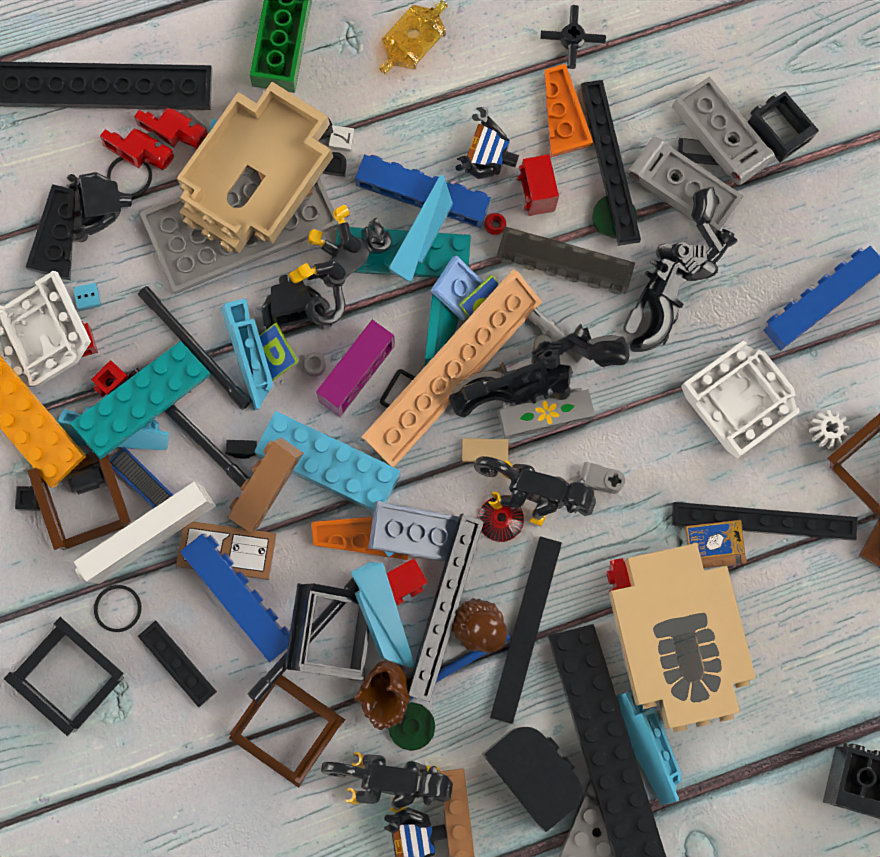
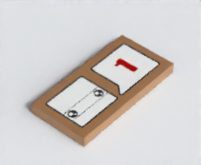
M191 522L182 528L176 567L193 569L180 551L201 534H206L207 536L211 534L219 543L217 548L222 555L227 553L233 560L234 564L232 567L237 573L241 571L246 577L269 580L276 533L257 530L249 533L243 528Z

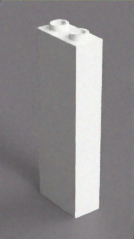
M193 482L74 561L77 566L75 571L82 581L100 584L216 505L202 485Z

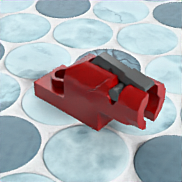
M167 108L159 119L150 112L144 113L141 110H138L134 116L138 126L148 132H154L173 148L180 141L198 149L208 135L207 128L187 110L178 112Z
M134 128L123 139L118 133H111L105 129L100 135L104 147L138 169L145 161L164 170L174 158L173 149L154 132L144 133Z

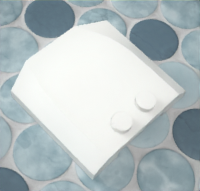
M52 271L36 281L35 287L10 303L0 306V355L26 386H41L79 362L91 343L66 288L56 271Z
M744 341L681 385L688 402L727 452L736 458L742 456L799 413V407L796 408L794 400L796 395L792 385L765 352L747 346V343Z

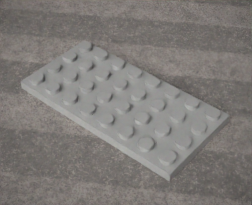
M248 168L243 172L227 196L230 206L240 208L248 202L261 183L259 173L256 170ZM320 177L312 187L313 195L305 197L273 244L267 240L264 243L253 234L240 254L233 250L231 253L220 246L221 242L216 239L211 241L201 234L202 230L195 227L192 229L187 226L180 214L184 206L180 197L140 213L174 294L308 239L312 229L324 233L336 228L339 224L333 216L334 208Z

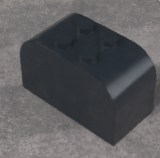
M532 727L514 728L485 750L482 755L543 831L548 832L578 805L581 798V784L576 774L572 771L575 766L566 756L561 757L557 752L559 746L551 737L546 738L540 731Z

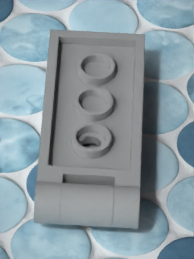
M710 76L675 99L672 108L728 177L731 176L737 185L743 184L775 162L776 158L773 151L766 146Z
M652 137L627 172L632 179L640 182L639 185L691 220H693L691 213L693 210L694 193L704 188L714 187L716 209L711 222L708 223L714 234L716 230L720 231L743 198L742 194L667 145L658 137Z
M591 779L586 786L559 857H614ZM596 827L599 828L600 834L598 836H593V829Z

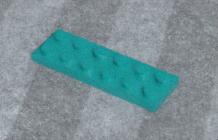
M337 227L336 245H339L341 239ZM350 227L351 234L362 239V228ZM383 229L388 231L391 236L392 243L390 248L381 254L369 253L367 261L353 273L395 275L390 272L389 267L409 231ZM438 233L423 263L418 262L413 277L439 278L454 256H458L469 267L471 235Z
M180 341L70 423L71 427L101 460L209 378L210 372Z

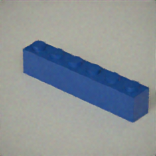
M364 154L355 177V183L357 187L422 208L439 177L433 176L432 178L424 175L420 170H409L397 162L388 163L379 156ZM446 182L453 203L447 217L481 229L491 197H488L482 191L476 190L474 192L466 189L461 184L455 183L453 185Z
M871 245L865 250L859 248L851 255V261L848 263L845 260L834 268L836 272L833 275L829 276L827 273L817 281L819 285L815 289L809 287L800 295L802 299L797 303L792 300L783 308L785 310L784 313L780 316L776 313L766 321L768 325L763 331L780 351L880 274V256Z
M201 534L182 549L180 553L270 663L288 648L289 629L286 626L281 627L276 620L279 618L271 608H265L261 603L264 599L256 589L252 591L247 586L248 579L241 571L238 573L232 567L234 562L227 553L222 555L217 548L219 543L211 534L209 536Z

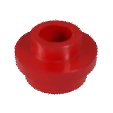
M499 213L489 214L484 221L485 230L491 235L503 233L506 228V219ZM497 222L499 226L494 228L491 226V223Z

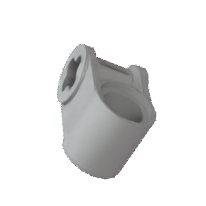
M585 462L583 465L581 478L593 490L613 494L622 490L625 484V477L622 472ZM613 477H616L617 482L620 483L615 487L611 486L612 483L608 481Z

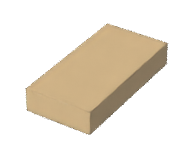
M463 438L462 462L475 463L476 458L481 456L496 458L503 462L508 461V439Z

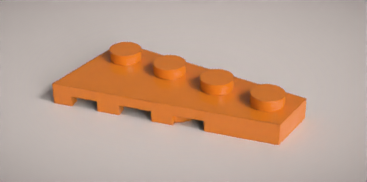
M566 64L545 69L544 78L551 158L592 146L593 140Z
M373 516L311 522L314 546L388 557L384 551L368 548ZM394 553L390 556L392 558L408 560V555Z

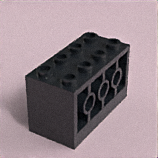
M844 743L843 747L835 746L823 803L880 819V751L867 750L866 752L864 746L853 743Z

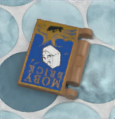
M741 520L685 526L687 545L697 543L704 569L736 565L735 555H740L741 564L747 563Z

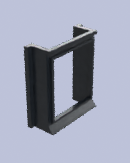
M297 583L284 669L349 678L356 681L365 680L363 675L370 631L360 606L350 669L307 662L316 597L359 604L355 593L358 591L315 583Z
M59 617L54 623L56 627L23 664L15 672H9L4 680L68 737L83 725L124 679V673L62 617ZM65 635L112 676L73 721L26 680L29 674Z

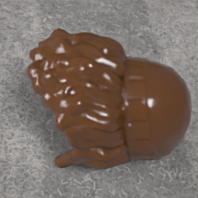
M472 598L469 601H464L461 607L458 608L452 632L467 650L472 652H494L505 644L507 628L504 623L503 614L496 607L495 603Z
M390 661L377 663L366 676L359 692L354 697L361 704L364 716L369 718L374 728L379 730L384 728L390 729L392 726L402 723L403 716L407 710V704L410 701L406 675L400 666Z

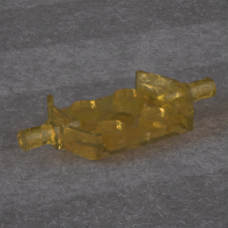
M441 0L435 8L431 7V9L412 5L382 38V45L387 54V61L379 68L382 73L384 72L387 75L393 66L415 70L417 63L442 36H446L445 27L440 19V14L448 7L446 2ZM417 30L420 35L416 38H411L408 32Z

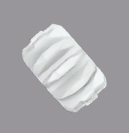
M827 410L825 414L822 412L816 415L817 419L811 420V424L814 427L809 429L810 433L816 434L812 441L819 439V447H823L826 444L828 449H832L834 445L837 447L841 446L842 440L845 441L848 438L845 432L850 430V427L843 425L847 418L840 420V412L832 415L831 410ZM831 427L833 431L827 432L826 428Z

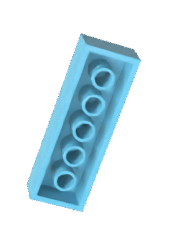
M277 411L273 414L254 451L257 457L263 459L265 456L263 451L270 441L274 442L279 438H283L304 453L292 474L371 512L374 511L376 501L388 502L401 476L400 470Z

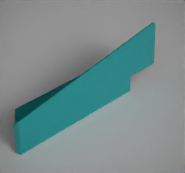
M433 293L424 367L455 334L459 318Z

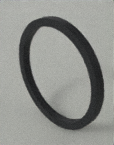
M122 157L115 159L109 166L107 178L110 180L114 166L124 160ZM145 161L143 164L148 169V181L140 191L131 194L132 198L143 194L151 184L152 171L149 164Z
M124 585L107 587L97 596L94 603V615L101 627L111 632H123L132 628L139 620L142 611L141 600L137 593ZM113 589H125L131 592L138 605L135 619L128 626L120 629L106 626L98 615L100 599L105 593Z

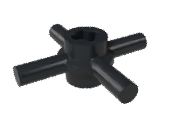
M578 5L570 6L569 24L561 32L541 30L540 39L561 41L562 45L568 50V69L576 68L577 49L581 48L585 42L606 43V35L585 33L583 27L578 24Z

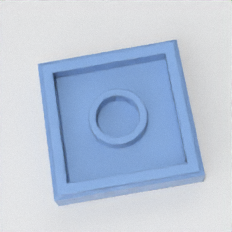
M454 256L438 278L431 292L460 320H465L467 315L459 304L484 281L458 256Z

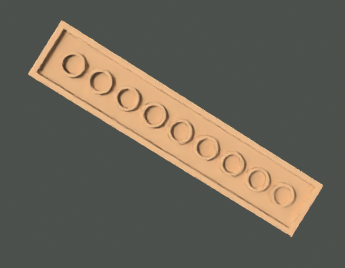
M512 270L363 434L362 438L388 465L394 467L450 405L449 395L462 380L480 372L523 324L529 314L540 305L542 301L518 271Z

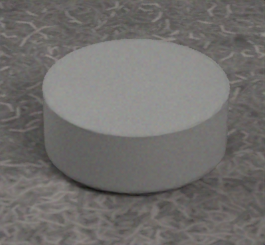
M310 353L304 358L303 367L308 375L319 376L325 371L326 362L321 354Z

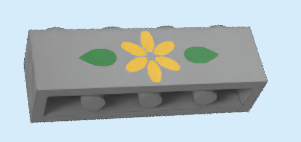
M582 388L572 389L570 396L565 400H559L554 394H550L546 400H538L536 398L537 403L535 404L528 400L524 402L525 404L517 406L515 403L503 405L502 409H499L498 412L504 439H512L593 420L595 417L589 389L582 390Z

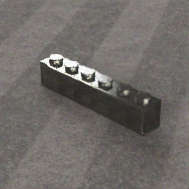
M506 226L497 253V258L505 264H520L527 270L538 269L544 271V274L548 276H563L570 282L576 283L581 281L587 283L591 288L609 289V292L617 295L626 294L635 266V262Z

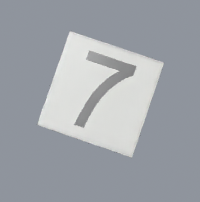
M332 125L333 133L330 137L329 148L351 152L354 128Z

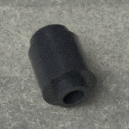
M89 466L72 472L71 478L68 479L71 491H76L78 495L97 489L101 484L105 483L99 466Z

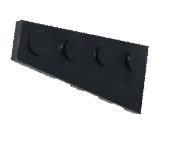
M52 184L26 263L27 270L46 275L56 271L60 278L71 281L75 211L74 189Z

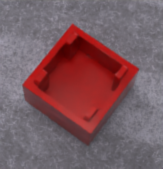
M550 154L523 159L522 165L519 166L520 175L517 176V181H521L526 200L524 211H528L529 216L554 212L558 203L559 193Z

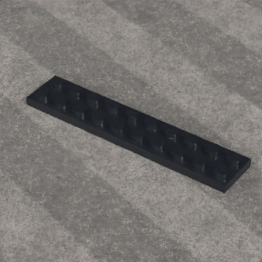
M0 61V106L211 110V65Z
M594 624L549 635V643L614 857H666Z

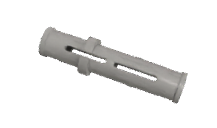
M537 307L527 317L528 320L542 331L541 334L548 335L554 342L567 336L555 325L556 322L554 320H549ZM571 350L566 351L576 363L583 358V356Z

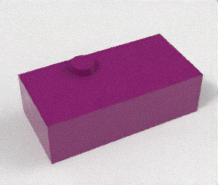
M372 319L316 391L318 402L341 417L395 347L394 335Z

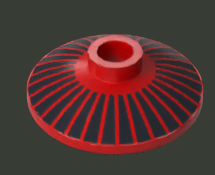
M493 497L487 500L480 508L478 519L484 521L481 531L487 538L496 542L512 540L523 528V511L521 507L494 509L489 504V501L495 502L497 500ZM499 514H504L506 516V520L504 522H500L497 519V516Z

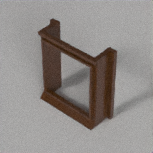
M880 413L827 458L830 461L829 468L877 517L880 516L879 503L841 465L880 432Z
M94 452L85 454L86 457L71 472L100 462L120 520L68 539L65 537L48 484L41 477L39 469L34 468L27 471L54 550H67L124 529L130 525L131 520L108 455L100 460Z
M281 675L258 704L254 701L251 702L230 732L231 736L229 739L299 788L308 772L346 719ZM275 685H278L329 721L294 772L241 735Z

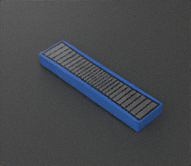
M126 448L110 461L112 468L153 508L173 496Z

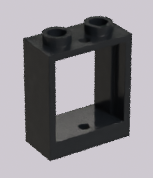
M786 91L779 96L776 94L771 96L763 107L761 105L755 107L750 112L752 116L747 121L766 146L773 151L779 162H782L805 146L819 132L818 128ZM776 109L799 134L786 144L763 119Z

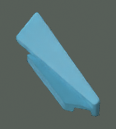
M441 174L389 267L391 273L409 282L413 279L418 262L423 263L453 205L444 175Z
M245 298L225 303L221 307V311L249 398L252 400L253 410L255 411L261 407L266 395L273 386V381L255 319H249L248 303Z
M86 406L84 412H86V411H87L88 409H90L91 407H90V406ZM63 409L57 422L77 445H87L70 424L82 414ZM154 419L118 447L167 450L169 433L161 431L159 423Z
M368 562L351 571V575L360 589L355 593V596L380 658L405 667H414L412 654L384 565L378 562Z
M632 689L616 695L634 755L660 803L666 805L679 801L676 793V784L681 782L682 774L656 708L653 707L646 710L643 709L642 704L635 705Z

